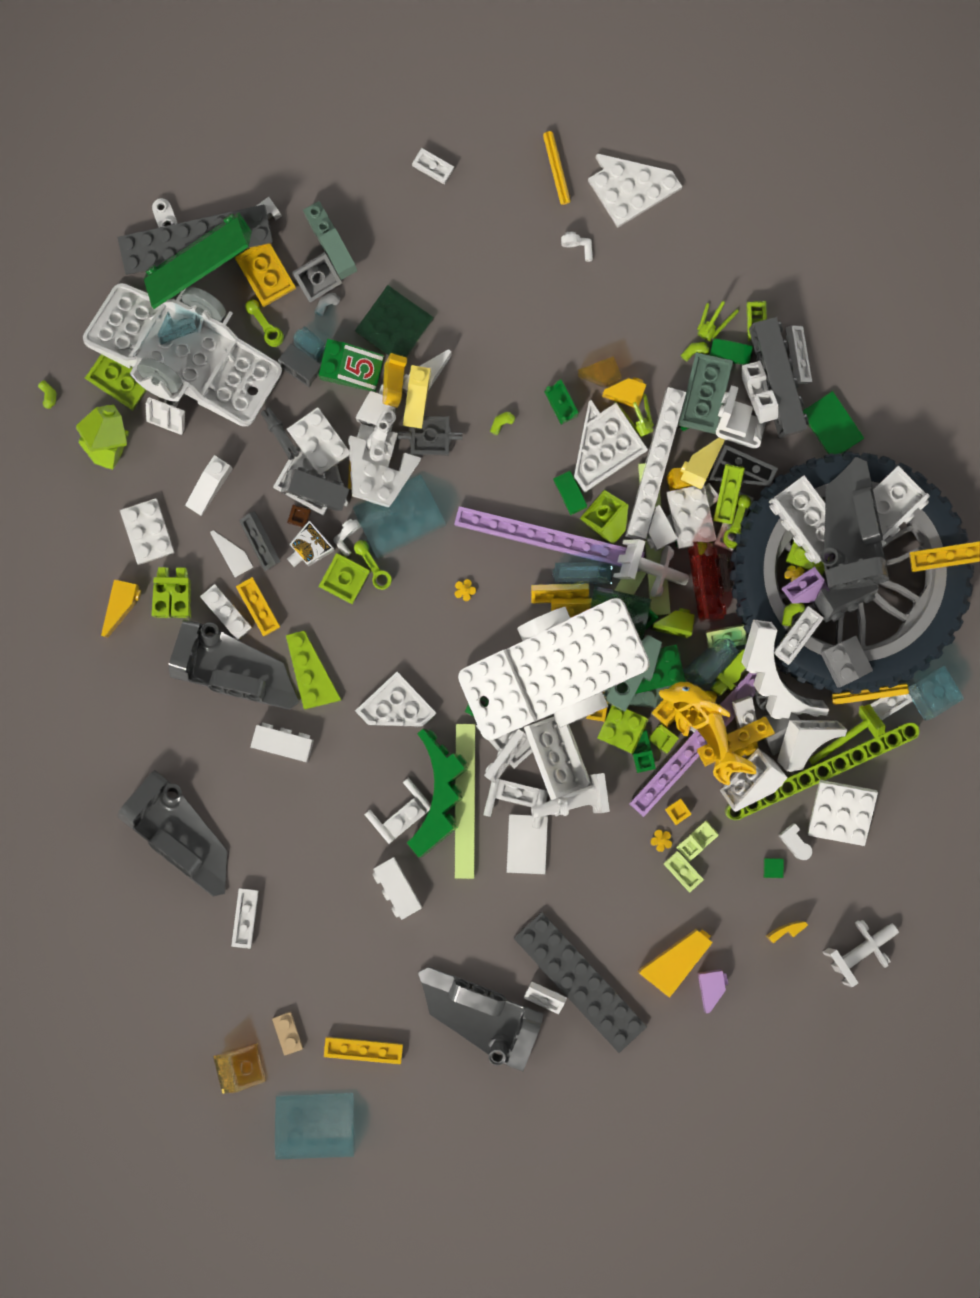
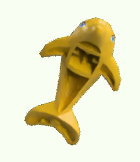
M678 682L668 689L659 691L660 697L674 706L676 710V726L683 736H688L690 726H692L712 748L717 757L713 774L719 782L730 785L732 772L756 774V766L751 761L729 751L727 732L722 715L730 717V712L722 706L715 704L717 699L715 692L704 691L690 682Z

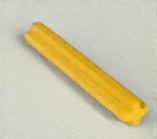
M548 131L543 134L560 204L565 205L570 203V196L554 134L552 131Z
M902 683L892 688L882 686L879 688V691L871 693L868 689L861 690L860 694H851L850 691L833 693L832 702L834 705L906 695L909 694V688L907 683Z

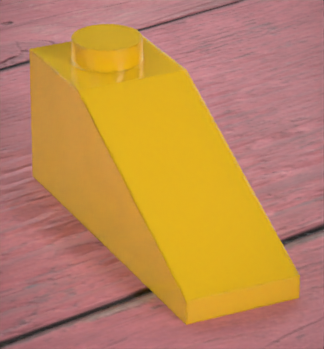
M114 580L101 636L109 638L136 605V601L140 600V586Z

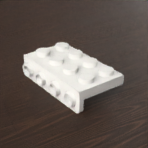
M899 466L873 489L883 535L882 547L886 544L884 540L889 535L893 537L900 531L898 526L903 522L908 523L915 516L913 512L917 508L921 510L929 503L927 499L930 495L925 493Z
M802 476L771 499L769 507L775 515L781 517L783 527L787 531L790 530L792 532L795 543L799 547L802 546L804 548L806 558L810 562L817 564L821 561V553L824 550L825 503L807 478Z
M554 716L524 727L551 800L591 784L569 724L559 728Z

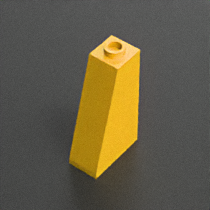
M696 929L641 967L638 973L670 998L713 943L709 940L711 936L703 929L700 932Z

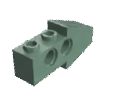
M320 201L303 209L309 225L340 279L342 280L357 272L354 261Z
M649 635L641 640L650 662L648 670L622 682L627 685L626 693H619L617 685L605 690L603 694L606 697L607 703L624 712L629 706L642 679L650 681L653 677L662 642Z

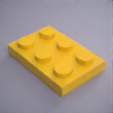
M271 244L250 248L235 257L263 308L296 289Z

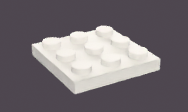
M820 780L807 831L808 836L865 846L878 795L877 790Z

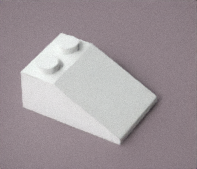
M758 748L748 759L756 766V774L736 772L731 778V784L724 785L720 790L735 812L774 793L787 779L776 762Z

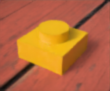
M681 798L664 809L675 825L692 815Z

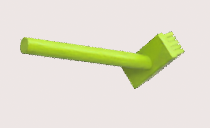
M870 704L859 706V716L863 720L861 723L846 732L845 736L839 737L809 758L812 765L867 727L875 739L879 735L885 734L886 726Z

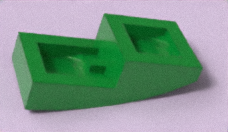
M713 339L710 356L732 360L733 364L746 365L750 364L753 346Z
M571 471L553 478L554 484L570 516L588 508Z
M647 730L643 731L632 754L637 773L656 769Z

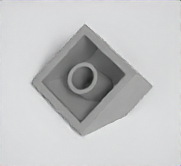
M857 636L820 652L837 688L873 671Z

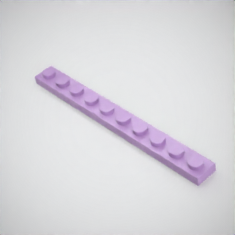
M460 506L454 523L458 527L622 567V564L617 562L619 555H625L627 549Z
M749 672L720 703V706L730 712V717L722 715L725 727L735 717L732 702L746 696H751L752 698L755 696L756 688L754 687V681L757 673ZM697 730L629 803L643 817L699 757L697 749L708 744Z

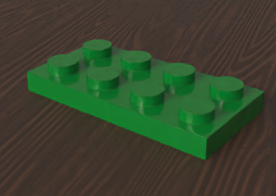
M677 644L660 648L652 679L648 681L643 678L635 694L671 686L678 682H686ZM625 683L618 684L617 691L619 693H626L627 685Z

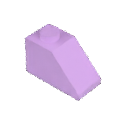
M813 567L783 587L782 590L793 604L814 602L820 590L826 588L829 591V588L817 569Z
M721 969L698 973L705 1013L712 1011L726 991L725 985H728L727 974L723 973Z

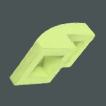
M705 820L676 848L690 862L719 834Z

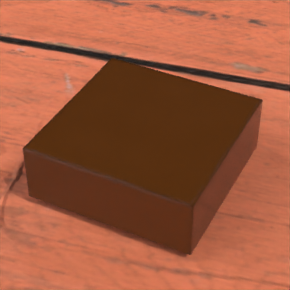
M292 505L287 523L303 528L308 523L311 510Z

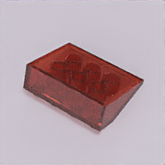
M693 542L687 549L699 624L723 620L724 615H726V607L721 602L723 588L722 585L718 584L720 569L719 566L715 565V559H717L716 547L713 548L712 543Z

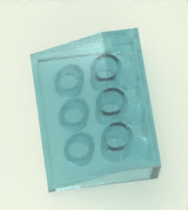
M421 474L406 481L389 508L369 501L353 507L377 559L446 526Z
M353 1093L276 1096L275 1160L354 1157L355 1124Z

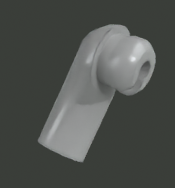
M329 293L321 297L314 312L323 316L328 305H338L340 303V297L336 293Z

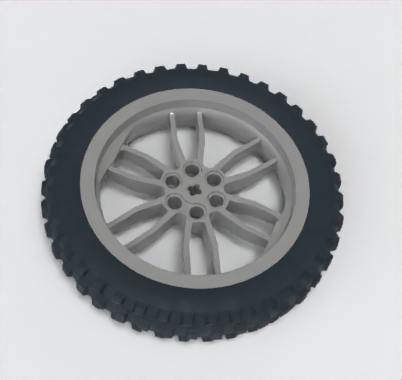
M844 452L842 456L840 453L826 454L824 459L822 457L808 459L806 464L803 463L790 468L789 472L784 476L780 474L773 480L774 483L770 487H765L760 492L762 497L759 501L752 502L749 507L751 512L748 516L743 517L740 523L742 526L741 533L736 534L734 539L737 547L731 553L730 560L734 562V567L730 572V580L734 581L731 592L732 597L737 599L736 613L738 617L743 618L742 624L744 625L745 632L750 633L753 620L772 622L777 629L774 642L775 650L796 622V618L802 614L799 612L793 616L792 626L782 625L783 612L786 607L783 600L787 596L785 593L780 594L777 563L784 549L790 551V540L793 534L790 530L787 531L783 527L781 517L775 515L769 507L771 499L799 478L805 476L825 503L826 486L855 457L867 461L873 489L899 466L925 493L930 495L927 499L929 503L921 510L917 508L913 512L915 516L906 523L907 527L899 531L893 537L890 536L884 540L886 544L883 548L890 541L908 531H912L919 542V547L910 552L966 544L968 542L966 529H961L960 527L963 523L960 516H958L957 512L951 510L953 506L946 496H941L942 491L933 483L928 484V479L920 472L916 471L913 473L911 467L901 462L895 464V460L886 456H881L878 459V455L862 453L861 456L859 453ZM910 552L898 558L886 560V566L903 561L909 557ZM835 554L829 556L828 563H831L832 558H836ZM968 563L925 570V586L919 596L891 581L876 584L877 587L882 586L904 595L912 600L913 605L907 614H903L876 593V598L873 601L883 610L902 620L903 623L893 636L882 642L866 646L863 602L859 604V607L856 609L858 641L873 671L857 680L837 688L820 653L842 642L845 612L840 619L836 620L835 645L811 635L789 665L775 654L774 662H776V666L785 675L791 673V676L801 683L807 681L808 684L813 685V688L822 690L825 687V689L832 690L834 693H841L844 690L850 691L851 694H860L861 690L868 689L871 693L879 691V688L882 686H888V688L897 686L900 680L908 681L914 678V673L918 670L925 671L930 667L929 662L939 659L943 654L942 649L952 644L955 640L953 634L961 628L964 622L961 619L962 615L970 607V602L967 601V598L972 596L973 584L970 583V579L973 577L974 565ZM824 576L823 579L825 580V582H826V584H827V586H828L827 578H826V576ZM814 604L809 606L812 609L816 608Z

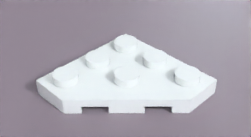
M398 672L390 677L355 710L368 725L423 727L437 714Z

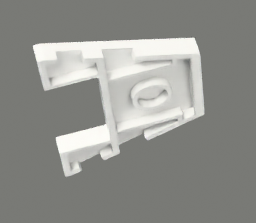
M350 436L348 443L350 445L352 496L389 508L421 458L404 453L400 469L397 471L363 460L367 441Z

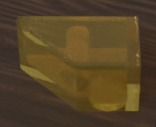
M614 356L581 368L577 373L580 378L603 388L606 386L609 388L619 383L622 379Z

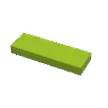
M725 464L713 521L733 524L744 467Z

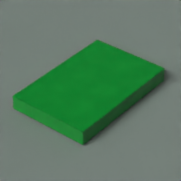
M833 391L803 410V414L807 415L809 427L828 454H842L864 439Z

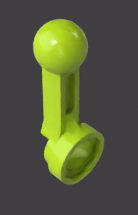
M248 300L245 304V310L247 313L254 315L263 327L266 343L271 347L281 345L284 340L283 332L268 323L260 311V304L257 300ZM277 332V337L274 340H270V334Z
M744 494L738 496V509L734 523L723 536V542L728 548L734 549L737 547V543L729 540L728 535L741 533L740 523L745 510L751 505L750 497Z
M364 540L357 541L354 545V550L358 555L363 556L373 572V585L380 590L387 589L391 584L390 574L379 569L369 553V544ZM383 574L387 577L386 585L380 586L377 584L376 578L378 575Z

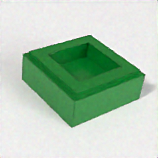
M764 858L763 878H784V859Z

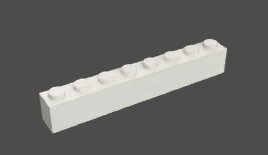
M670 387L665 391L625 537L643 541L647 537L686 395L684 391Z

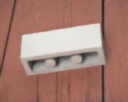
M262 722L261 726L256 725L251 748L308 762L314 740L310 739L308 734L299 732L298 736L291 734L292 730L282 727L280 731L274 730L273 725Z
M395 857L373 869L375 872L372 875L377 884L381 882L384 888L382 893L387 901L391 900L393 904L391 909L396 918L400 916L402 920L422 909L421 903Z

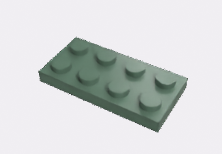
M701 353L695 354L678 426L716 434L720 418L718 413L721 405H723L721 402L726 392L733 363L732 360Z

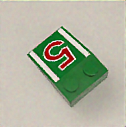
M327 339L318 376L323 381L376 393L384 355L348 343Z

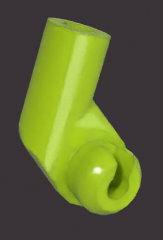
M705 342L691 343L680 356L685 361H688L694 353L707 355L709 347Z
M43 380L38 385L45 393L43 406L51 409L56 404L57 393Z
M504 412L496 416L490 433L498 435L502 425L514 423L515 416L511 412Z
M790 603L784 608L782 625L792 626L793 616L804 611V604Z

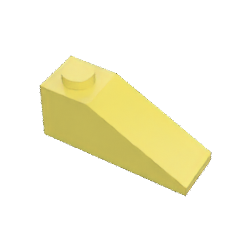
M411 365L403 426L422 429L431 368Z
M717 438L693 454L689 462L685 461L681 468V472H683L681 480L702 489L725 439Z

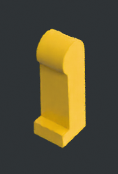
M390 353L385 362L382 399L384 405L398 408L400 404L404 368L407 364L406 357Z

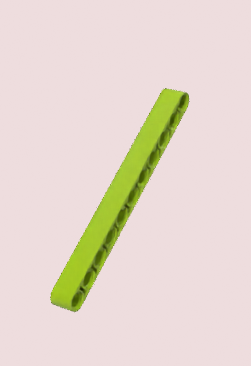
M905 723L886 731L885 734L879 735L876 739L873 737L788 776L784 783L789 782L791 784L790 792L785 793L781 786L774 792V798L771 801L766 800L764 797L756 801L757 805L754 809H750L748 806L740 809L736 817L731 816V806L728 804L725 808V815L731 820H740L818 784L820 780L825 781L916 739L920 732L919 727L915 723ZM907 726L913 729V734L910 737L905 734ZM890 734L896 738L893 745L889 744L887 740ZM872 742L878 745V750L875 753L870 750ZM855 750L861 753V758L858 761L854 760L852 756ZM838 758H841L844 763L841 769L835 766V761ZM820 766L826 769V774L823 777L819 776L817 772ZM803 774L809 777V782L806 785L800 782V777Z

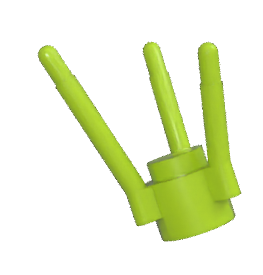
M722 301L711 321H706L705 323L710 306L707 303L697 328L699 330L697 334L707 341H711L712 338L715 339L718 333L735 317L739 310L736 309L715 330L714 322L725 302Z
M643 394L647 419H643L637 403H633L640 420L636 422V425L617 402H614V404L616 403L640 437L654 431L646 394Z

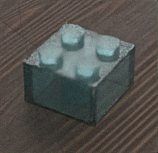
M945 666L931 671L908 686L909 695L925 721L937 717L965 699Z

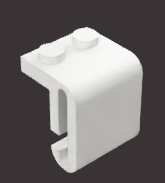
M731 385L729 392H725L721 403H724V405H721L718 413L720 419L716 435L722 439L749 448H758L761 444L766 422L759 423L758 418L751 415L752 406L735 401L738 387Z

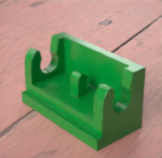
M562 379L553 386L546 387L544 393L561 425L578 417L579 413Z

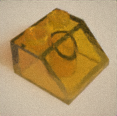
M257 1043L228 1050L213 1056L222 1094L236 1093L266 1082Z

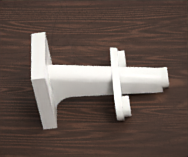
M149 397L146 402L147 422L180 435L185 430V411L177 408L179 401L165 399L164 402H160Z
M384 411L375 427L364 424L360 425L357 438L367 441L363 460L389 468V462L398 433L388 431L396 420V415L393 411Z
M640 539L623 540L622 544L627 545L625 555H619L617 562L621 563L622 567L620 573H614L613 577L618 579H635L637 570L657 576L651 589V596L654 598L662 595L664 579L676 584H687L689 580L688 574L668 567L669 560L674 555V550L670 546L666 545L663 548L659 564L641 557L646 541Z
M605 774L588 775L591 782L590 786L531 807L532 817L539 818L547 815L567 816L570 809L585 805H591L593 813L610 812Z
M858 920L855 922V925L866 941L842 957L836 949L827 948L823 951L824 955L832 957L835 961L831 964L833 969L844 975L845 979L842 980L844 985L854 987L858 984L850 968L873 951L884 968L889 966L890 959L885 953H881L879 947L899 933L893 923L870 936L867 932L869 930L864 920Z

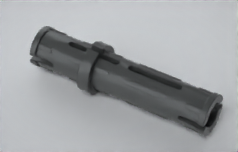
M266 408L268 414L263 410L261 416L267 422L269 431L273 432L288 459H295L292 453L298 457L299 451L293 445L282 427L283 423L277 419L272 408Z

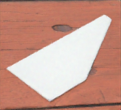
M215 531L210 532L234 577L253 568L243 550Z

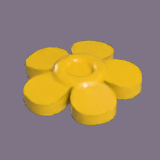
M789 566L784 576L787 579H791L792 582L803 575L805 570L802 567H797L796 569L795 566Z
M468 579L464 581V585L458 581L455 584L456 589H458L454 593L455 597L461 598L463 595V600L469 601L471 599L470 595L476 593V588L470 587L472 582Z
M656 830L654 832L655 837L650 840L651 845H657L656 850L658 852H663L665 848H671L672 842L668 840L671 838V834L668 831L662 833L661 830Z

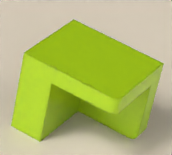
M661 724L658 725L649 737V741L665 754H668L679 739Z

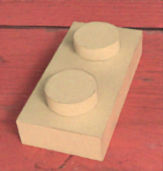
M288 1012L272 1018L284 1056L302 1050L303 1045L292 1013Z

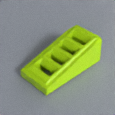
M766 301L746 302L748 341H752L749 333L752 323L767 320ZM751 307H761V311H751ZM752 315H762V318L752 319Z

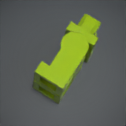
M158 567L157 577H154L151 616L154 618H191V580L188 578L187 568H176V577H169V568Z
M745 649L740 650L722 672L714 677L717 681L710 689L718 696L722 695L726 690H732L735 687L733 683L739 681L741 673L745 669L741 662Z

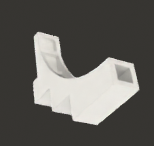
M753 620L741 662L748 672L757 673L754 687L760 695L769 696L766 709L771 717L775 719L789 718L791 712L794 714L807 713L816 717L820 715L827 716L829 708L823 700L801 697L782 683L774 662V642L777 629L772 622Z

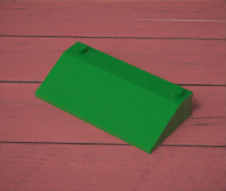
M239 212L235 215L233 213L229 214L223 219V223L157 267L153 265L146 270L144 282L153 309L249 247L252 230Z

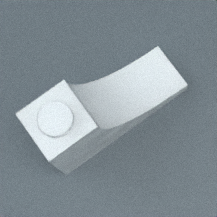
M789 720L777 762L789 772L803 770L807 760L818 747L831 739L845 736L847 729L837 720Z

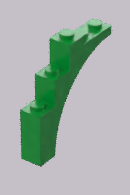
M422 729L417 733L428 751L434 773V792L430 810L420 829L407 842L418 858L424 857L458 828L455 825L456 820L451 814H446L447 811L463 799L460 795L462 793L460 788L456 784L452 785L451 783L469 769L465 765L467 764L466 759L461 754L452 753L448 756V749L443 744L439 745L436 741L437 736L431 729L429 731Z

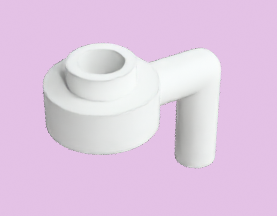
M566 232L561 237V245L563 247L582 245L585 248V261H593L591 239L580 238L576 232Z
M357 519L346 521L342 525L343 529L333 539L345 557L349 556L352 552L343 540L361 527Z

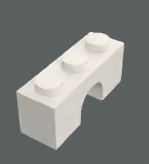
M761 361L743 365L742 380L759 423L778 419V403L773 391L768 390L766 373Z

